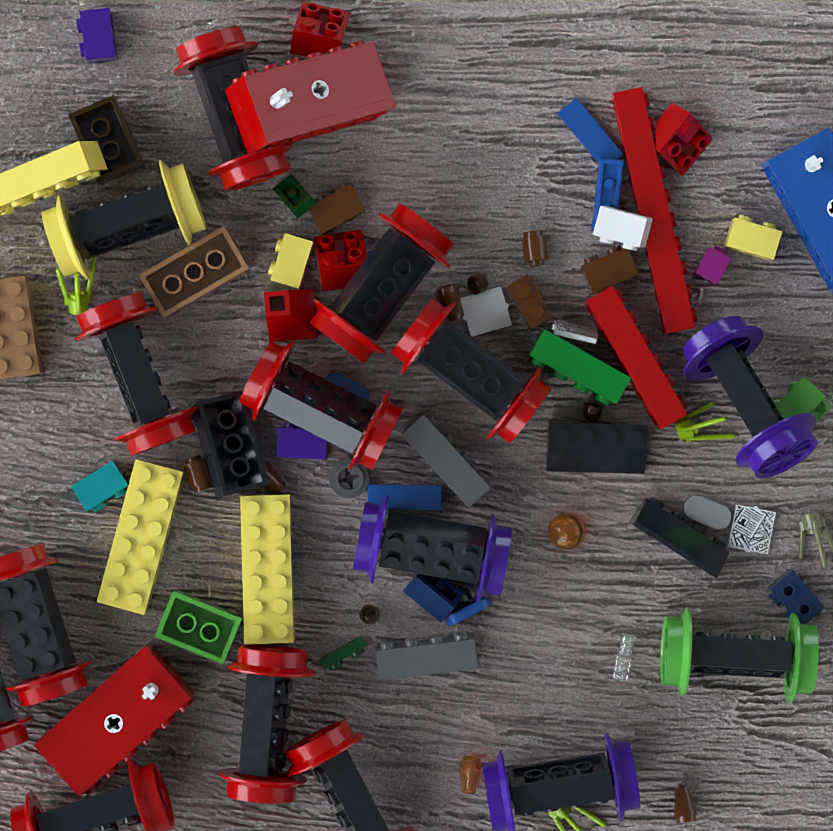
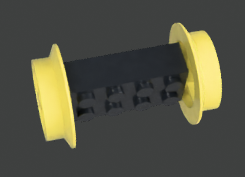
M160 160L159 166L165 187L164 185H153L146 188L144 192L138 194L129 193L124 195L122 199L114 202H103L97 208L79 210L73 216L62 195H57L56 207L42 211V220L50 247L63 276L67 277L78 272L86 280H89L91 276L87 259L178 228L181 229L187 245H191L192 234L205 230L207 227L185 164L182 163L169 168Z

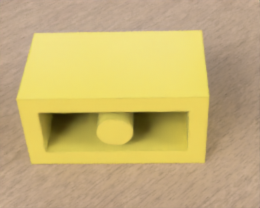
M739 215V219L733 218L724 248L768 261L774 260L782 231L776 230L777 226L771 223L755 224L753 223L754 219L747 216Z
M287 233L284 234L283 238L279 237L275 251L279 252L276 262L271 261L268 275H271V281L300 290L314 242Z

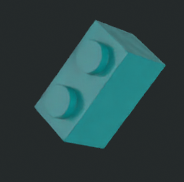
M112 460L71 486L86 512L93 509L96 513L107 506L105 501L112 496L116 500L126 494L129 481L116 460Z

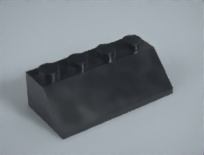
M243 391L200 400L191 407L198 408L193 414V418L217 501L241 496L270 485L249 408L239 403Z
M547 422L546 471L644 474L648 425Z
M654 497L651 500L644 498L629 523L717 578L729 555V551L724 549L727 544L716 537L710 540L704 536L706 531L694 523L691 527L683 522L685 517L674 510L671 514L662 509L665 504Z

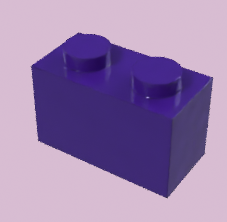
M110 8L79 11L80 18L76 19L78 33L83 35V43H80L81 57H85L89 64L118 60L112 11Z
M284 423V427H278L277 457L327 459L328 441L292 423Z

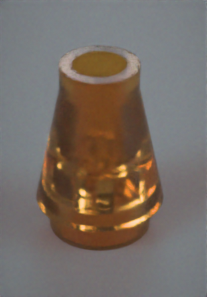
M463 756L461 762H459L461 792L475 794L482 771L481 759L476 756Z

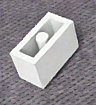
M600 206L593 235L599 236V241L614 244V241L623 243V248L637 251L638 247H646L653 218L609 206Z

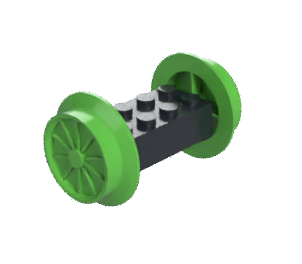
M685 607L681 616L666 615L664 618L660 648L661 684L677 686L681 696H685L687 693L690 673L783 679L785 698L788 703L793 702L797 693L812 694L815 689L819 661L817 627L815 624H800L796 613H792L789 617L785 637L773 636L770 637V640H763L759 635H746L745 638H736V635L731 633H723L721 637L711 636L709 632H696V635H692L690 607Z

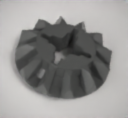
M352 459L338 462L330 472V485L333 491L343 498H355L361 495L367 488L369 481L368 472L363 465L358 464L351 470L348 469ZM345 468L348 469V472L350 471L351 475L360 476L353 480V489H351L347 482L339 483V480L346 476Z

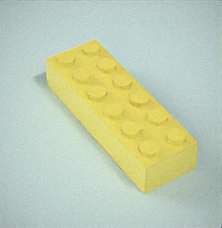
M78 141L0 173V215L4 216L14 212L15 207L32 205L36 203L35 199L52 197L58 194L57 190L74 188L79 185L78 181L85 179L90 181L100 177V172L107 170V166L98 142Z
M135 459L99 591L98 603L142 615L148 612L185 471L142 459Z
M291 494L241 495L244 644L294 643Z

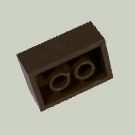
M114 95L68 114L79 141L98 142L107 166V170L100 172L101 176L96 178L98 184H106L146 166L119 102Z

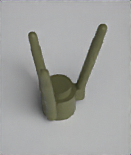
M821 512L803 515V522L798 523L800 529L799 559H804L805 530H807L808 535L815 534L822 566L827 568L828 565L820 532L823 530L832 552L833 539L827 528L826 520L822 518Z

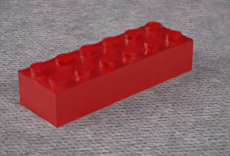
M610 286L586 300L583 304L622 371L631 378L629 383L656 429L662 430L686 416L685 409L688 406L681 395L676 396L672 388L675 387V384L670 375L663 374L660 368L663 363L657 353H651L647 345L650 344V341L645 332H639L635 326V323L638 321L632 310L627 311L622 303L625 301L623 294L619 288L614 290L613 286Z

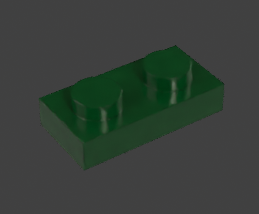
M292 174L273 188L274 192L297 219L316 204L315 200Z
M363 635L321 657L319 663L323 670L327 667L333 670L343 664V658L349 655L354 658L365 652L363 647L367 646Z

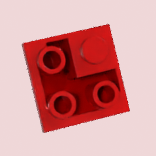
M302 1L293 29L290 54L307 57L316 52L324 54L328 50L340 46L350 12Z
M671 103L656 121V150L683 177L713 138L691 113Z
M362 229L313 237L322 291L344 288L368 257Z
M314 289L264 292L269 342L318 338V329L309 323L316 314V305L313 301L315 299Z

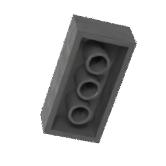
M422 415L401 435L469 508L490 489L487 483L491 480L482 470L479 469L476 472L470 466L473 461L464 451L460 454L456 451L454 446L457 443L448 433L443 436L437 430L440 425L431 415L427 418Z
M468 631L453 633L454 637L444 638V634L429 636V640L420 641L419 637L406 638L405 643L395 644V640L382 641L380 646H376L379 681L478 669L474 636L469 635Z

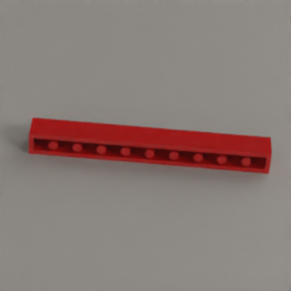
M642 87L613 93L611 99L636 212L639 215L653 218L646 247L644 248L663 334L695 328L694 323L698 322L695 308H691L689 299L692 298L691 287L689 284H685L684 280L687 269L685 261L680 260L678 251L682 250L679 236L674 235L673 227L676 226L674 212H669L668 203L671 202L670 192L668 188L664 189L662 180L666 178L663 164L659 165L657 155L660 154L656 150V140H653L652 131H655L653 117H648L646 107L650 106L647 92L643 93Z

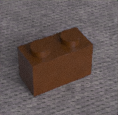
M343 183L332 189V195L326 198L321 195L314 199L316 204L309 211L322 235L366 212L351 184L346 186Z
M619 245L607 250L608 255L599 259L598 255H594L584 260L585 265H582L580 268L591 294L639 275L628 249H621Z
M528 274L506 287L507 292L530 330L553 317Z

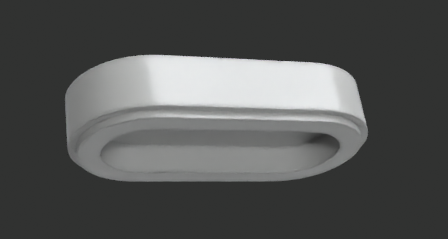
M697 495L690 496L684 502V513L692 520L715 529H723L731 522V512L724 505Z

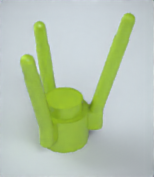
M97 256L91 259V278L87 282L86 294L84 291H81L80 276L76 272L74 274L75 291H72L69 296L61 270L59 268L56 269L64 296V305L69 306L70 314L80 315L88 311V304L92 303L91 292Z
M714 402L703 405L682 417L680 421L675 422L679 440L686 439L687 443L696 440L733 439L736 435H694L698 433L697 429L726 421L725 416L696 423L695 419L690 420L714 406Z
M563 807L557 811L548 812L560 831L566 830L559 818L561 820L565 818L576 831H582L578 824L570 817L569 813L572 811L570 807ZM583 807L574 808L602 827L606 826L605 822Z

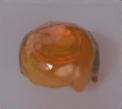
M564 513L557 515L550 521L547 533L549 541L556 548L572 550L579 547L585 541L587 530L585 522L579 516Z

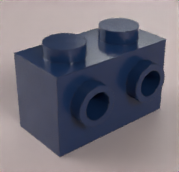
M788 569L767 587L771 592L768 595L769 598L777 606L782 605L787 610L784 615L789 619L792 613H796L800 624H807L825 608L791 569Z
M418 573L414 575L403 590L406 595L439 622L454 609L465 594L448 579Z

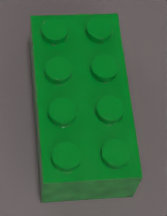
M545 329L541 331L528 354V357L532 359L530 361L531 364L542 368V370L545 367L553 370L551 375L563 382H566L567 379L574 382L573 387L584 394H587L588 391L596 395L594 399L606 406H609L610 403L617 404L631 379L629 376Z

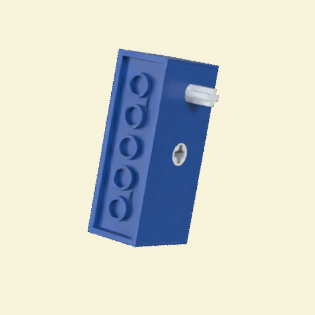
M828 127L768 160L761 167L827 288L833 294V213L831 214L829 211L833 207V131L831 132Z

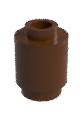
M543 231L524 232V238L521 239L524 263H530V267L545 265L544 260H548L549 257L546 236H543Z
M200 455L187 459V465L183 466L190 488H193L194 492L197 493L213 487L205 459L201 460Z

